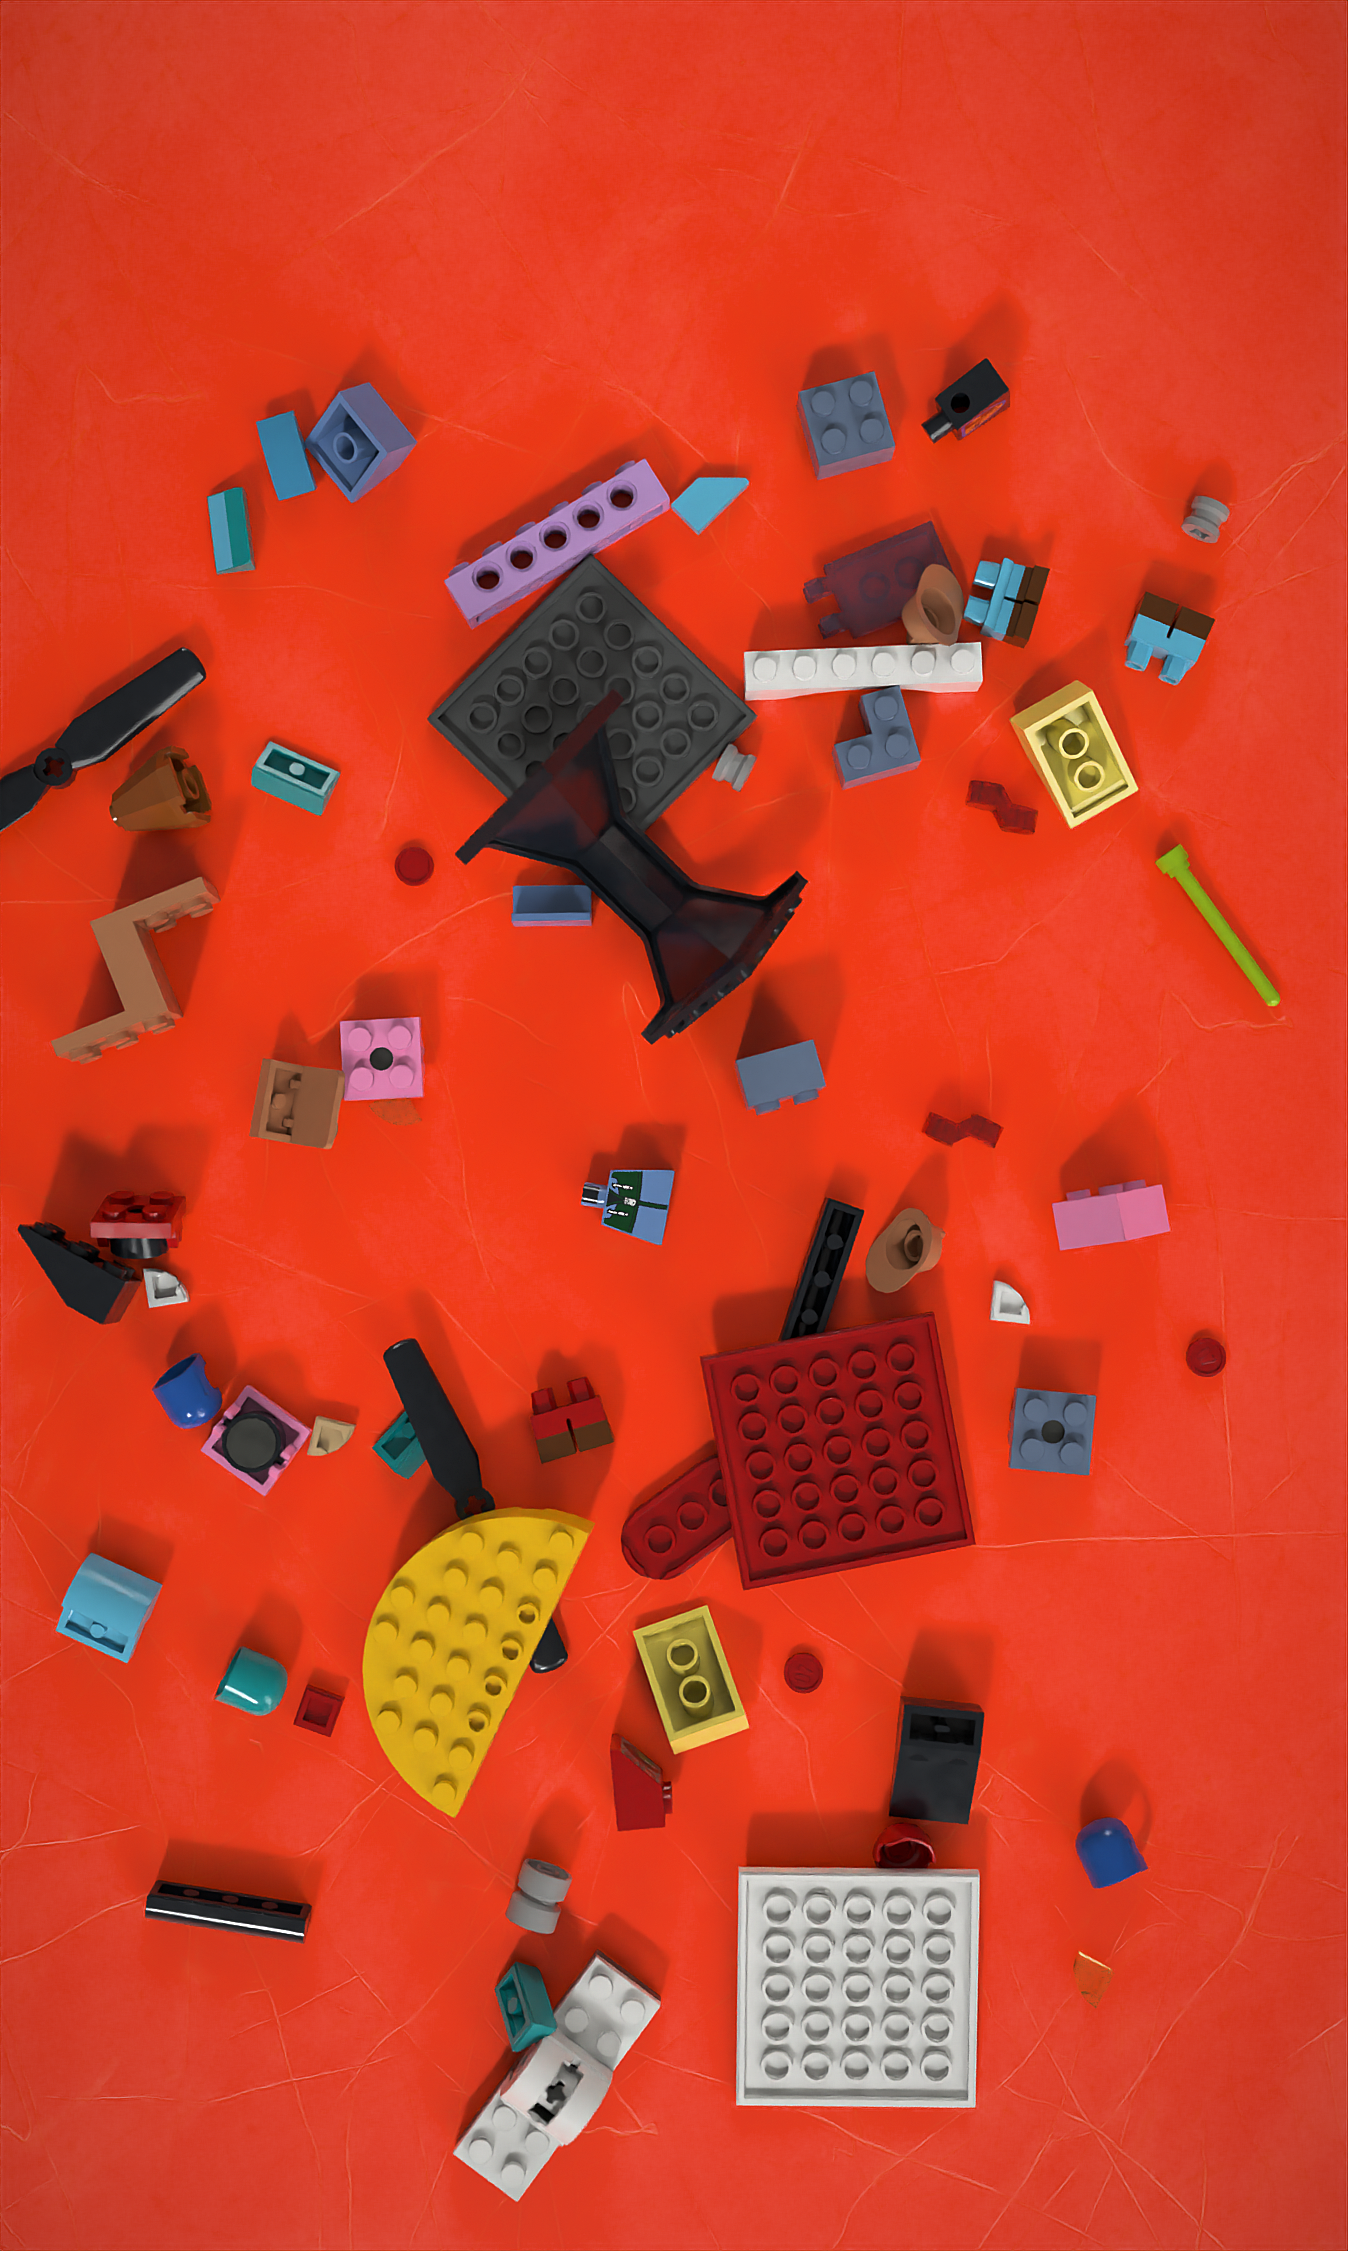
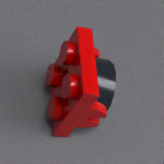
M131 1191L113 1192L106 1196L90 1222L91 1238L97 1239L98 1247H109L110 1241L111 1253L125 1259H148L165 1254L170 1248H178L179 1242L182 1241V1218L186 1212V1196H174L169 1191L154 1192L150 1196L134 1195Z

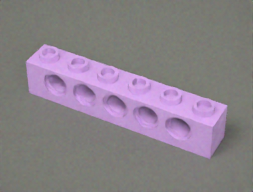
M644 458L638 463L629 461L615 471L616 476L603 484L601 481L592 483L582 491V497L570 504L568 501H564L556 505L548 512L549 517L538 524L532 521L523 525L515 532V538L505 544L496 542L482 552L481 555L483 557L470 565L468 562H464L454 567L448 573L449 578L445 579L444 582L447 591L470 628L477 627L582 563L590 554L595 555L669 510L670 498L646 459ZM622 493L629 495L633 499L632 503L624 508L616 507L611 502L616 495ZM585 514H594L600 519L598 524L592 528H584L578 521ZM552 534H561L566 538L565 544L556 549L548 547L545 541ZM520 554H527L533 558L531 565L525 569L514 567L512 561ZM487 574H494L500 579L497 586L492 589L480 587L479 581Z

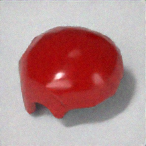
M904 1822L888 1826L878 1836L872 1852L877 1868L927 1869L930 1862L936 1863L937 1859L929 1835L917 1825Z

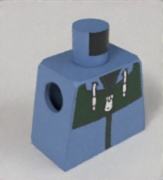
M610 1170L608 1186L590 1182L584 1183L581 1205L603 1209L601 1221L603 1226L653 1244L662 1245L675 1171Z

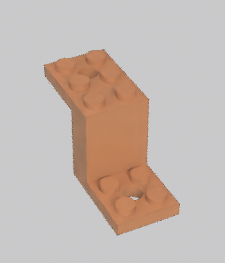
M198 877L90 921L125 1011L52 1040L51 1044L56 1056L69 1059L71 1062L79 1060L80 1064H86L103 1056L101 1051L116 1045L117 1049H123L138 1043V1035L148 1031H152L156 1035L176 1026L174 1021L184 1016L149 930L154 929L155 933L163 932L177 925L176 919L189 914L191 918H197L213 911L212 905L221 902L214 885L203 877Z

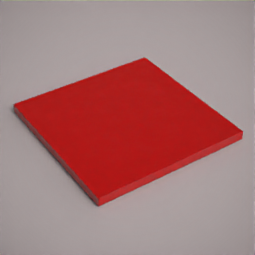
M933 1311L699 1356L743 1591L976 1545L936 1319Z

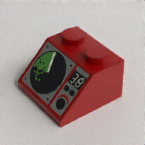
M612 1734L610 1761L617 1832L666 1827V1815L673 1814L671 1781H663V1770L621 1734Z

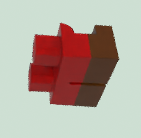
M587 1376L566 1382L572 1403L557 1406L552 1387L531 1393L534 1414L530 1416L541 1464L576 1454L577 1447L568 1418L572 1424L579 1452L615 1441L600 1394L595 1395Z

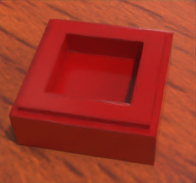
M308 1684L293 1725L331 1737L345 1697Z

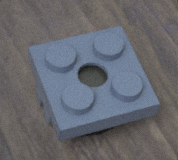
M1015 1387L1013 1409H1011L1009 1414L1011 1426L1007 1435L1008 1444L1010 1445L1008 1467L1089 1476L1096 1396Z

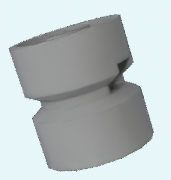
M525 1859L518 1876V1886L522 1890L512 1893L505 1915L511 1922L520 1927L538 1933L551 1934L555 1930L561 1913V1909L556 1902L564 1901L573 1878L567 1871L551 1863L536 1859Z

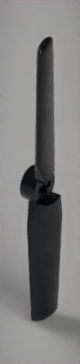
M185 647L179 648L75 718L54 744L57 748H48L42 751L37 756L35 763L3 776L0 779V832L31 812L50 788L64 789L75 781L77 771L106 761L206 679V671L199 658L191 650ZM53 760L58 763H65L61 766L63 774L60 777L54 774H47L51 771L49 763Z
M408 1338L391 1345L383 1354V1359L435 1480L455 1499L454 1508L457 1516L461 1521L474 1516L472 1511L466 1513L464 1511V1508L469 1505L468 1498L473 1495L477 1500H485V1503L480 1506L482 1513L495 1510L494 1498L487 1489L482 1487L478 1454L418 1341L415 1338ZM552 1617L529 1663L534 1673L542 1674L561 1667L568 1660L567 1651Z

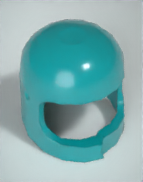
M241 1646L235 1653L221 1680L214 1700L236 1707L252 1715L265 1716L274 1711L282 1700L287 1688V1671L275 1659Z

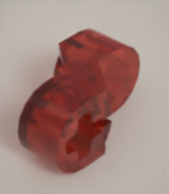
M979 780L969 781L965 805L992 812L1001 831L1021 835L1035 834L1039 815L1038 810L1012 804L1002 784Z
M929 1112L920 1133L949 1147L967 1137L984 1146L995 1149L1004 1127L978 1114L972 1113L970 1118L956 1123L941 1115Z

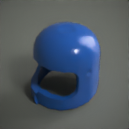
M194 1353L175 1364L151 1388L168 1417L179 1428L192 1429L205 1424L219 1412L222 1406V1394L219 1388H213L206 1378L204 1371L206 1362L200 1353Z
M1106 1817L1095 1820L1083 1827L1076 1837L1075 1848L1093 1888L1108 1887L1148 1869L1128 1827L1117 1818Z

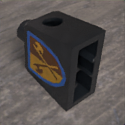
M986 357L935 398L938 412L923 422L921 427L933 444L951 431L958 441L962 440L1010 407L1009 388ZM958 407L968 408L963 413H956L954 411Z

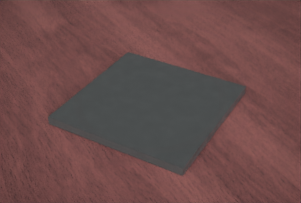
M590 554L427 718V721L508 799L544 763L585 716L614 688L625 700L606 720L605 728L623 809L626 815L645 833L723 754L728 744H733L758 716L607 568Z

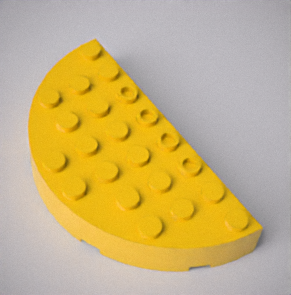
M521 1507L496 1509L471 1516L438 1533L422 1546L398 1571L376 1606L369 1624L363 1656V1688L372 1727L382 1749L402 1778L421 1797L453 1818L457 1816L466 1800L592 1532L595 1523L590 1520L555 1509H521Z

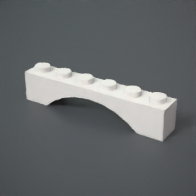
M981 642L955 643L951 646L924 644L744 652L745 701L786 699L824 692L886 689L897 685L900 686V689L936 693L978 691L983 682Z

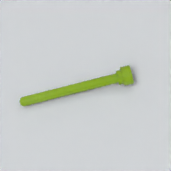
M1178 844L1155 861L1157 867L1163 875L1167 873L1171 879L1173 877L1177 879L1265 1003L1269 1006L1278 1005L1281 999L1279 993L1188 867L1191 865L1187 860L1189 855L1183 846Z

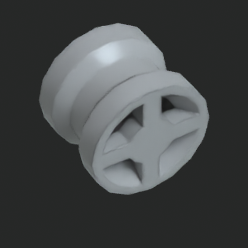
M1195 496L1191 504L1193 511L1190 516L1184 519L1181 528L1186 534L1197 540L1216 543L1221 534L1219 531L1220 524L1228 519L1230 510L1213 498Z
M729 743L714 770L712 779L718 782L725 780L731 784L732 789L740 793L756 763L757 757L752 754L743 755L738 752L736 746Z

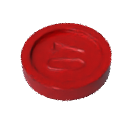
M408 847L398 854L394 868L397 877L408 886H421L432 877L434 862L426 850L420 847Z
M1200 1338L1192 1342L1188 1347L1186 1363L1194 1374L1201 1377H1213L1219 1374L1225 1367L1226 1352L1218 1341L1211 1338Z
M797 1653L786 1662L784 1666V1679L793 1691L807 1694L820 1686L823 1680V1668L820 1661L812 1654Z

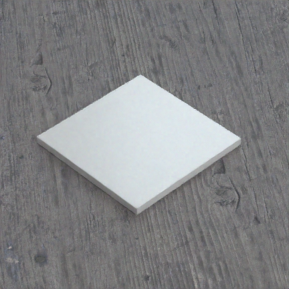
M738 1867L736 2105L976 2108L979 1870Z

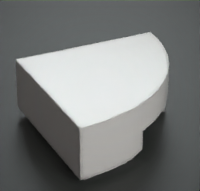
M143 1269L149 1308L190 1302L186 1287L175 1275L161 1269Z
M993 1280L989 1319L1030 1324L1029 1309L1022 1296L1010 1285Z

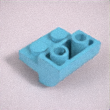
M91 1552L80 1566L68 1588L61 1605L64 1608L55 1631L128 1663L134 1654L144 1625L151 1617L163 1585Z

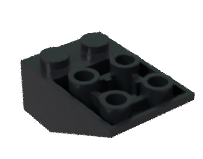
M35 1221L34 1224L19 1225L17 1228L19 1234L68 1307L101 1325L120 1322L142 1280L133 1276L134 1268L116 1259L111 1262L98 1257L101 1251L87 1242L80 1240L77 1243L65 1239L64 1236L67 1232L50 1222L45 1221L43 1224Z
M900 1696L889 1816L968 1825L981 1754L984 1711L979 1704Z

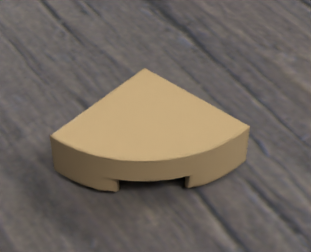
M318 1415L307 1455L321 1456L338 1450L351 1438L356 1425Z

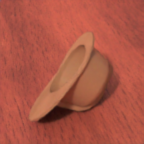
M932 564L924 569L916 592L903 606L901 613L907 630L906 643L908 645L940 643L945 646H951L957 641L964 613L963 592L955 576L942 565Z
M908 1208L902 1210L869 1249L866 1258V1275L869 1283L877 1291L884 1293L895 1292L906 1285L916 1273L932 1269L941 1257L942 1239L945 1237V1231L933 1225L929 1221L928 1216L920 1209Z

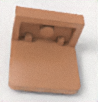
M262 1058L249 1136L331 1149L338 1133L337 1122L340 1104L345 1093L344 1072Z

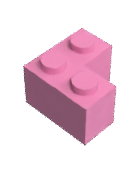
M1145 1179L1099 1187V1195L1091 1196L1090 1189L1066 1193L1067 1201L1052 1203L1060 1250L1122 1242L1170 1231L1162 1184L1146 1187Z

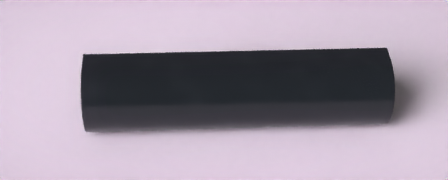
M827 1197L825 1198L778 1341L825 1331L865 1210Z
M158 1880L147 1896L145 1918L304 1944L309 1928L312 1906L305 1903Z

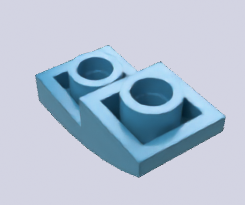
M294 410L257 421L259 438L278 500L282 501L316 490L317 485L305 453L306 445Z

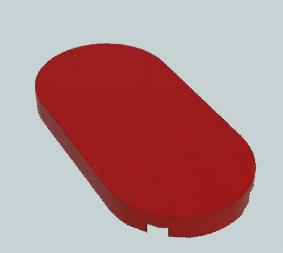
M718 1454L708 1456L699 1461L638 1506L627 1517L621 1532V1548L627 1564L637 1574L654 1580L676 1578L733 1537Z

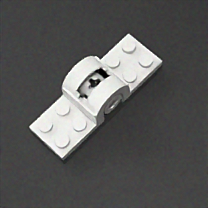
M597 1949L552 2010L557 2023V2029L552 2034L526 2047L455 2142L453 2154L518 2202L557 2147L570 2144L589 2122L609 2089L614 2069L660 2008L661 1996Z

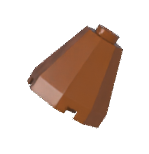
M170 745L157 751L112 794L109 812L117 826H122L125 831L139 832L198 828L210 822L211 815L204 814V812L211 810V799L197 766L194 765L188 768L184 762L185 759L190 758L185 749Z

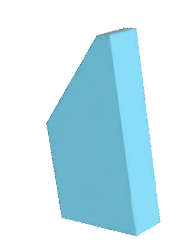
M698 477L671 504V509L699 535L749 486V481L746 478Z

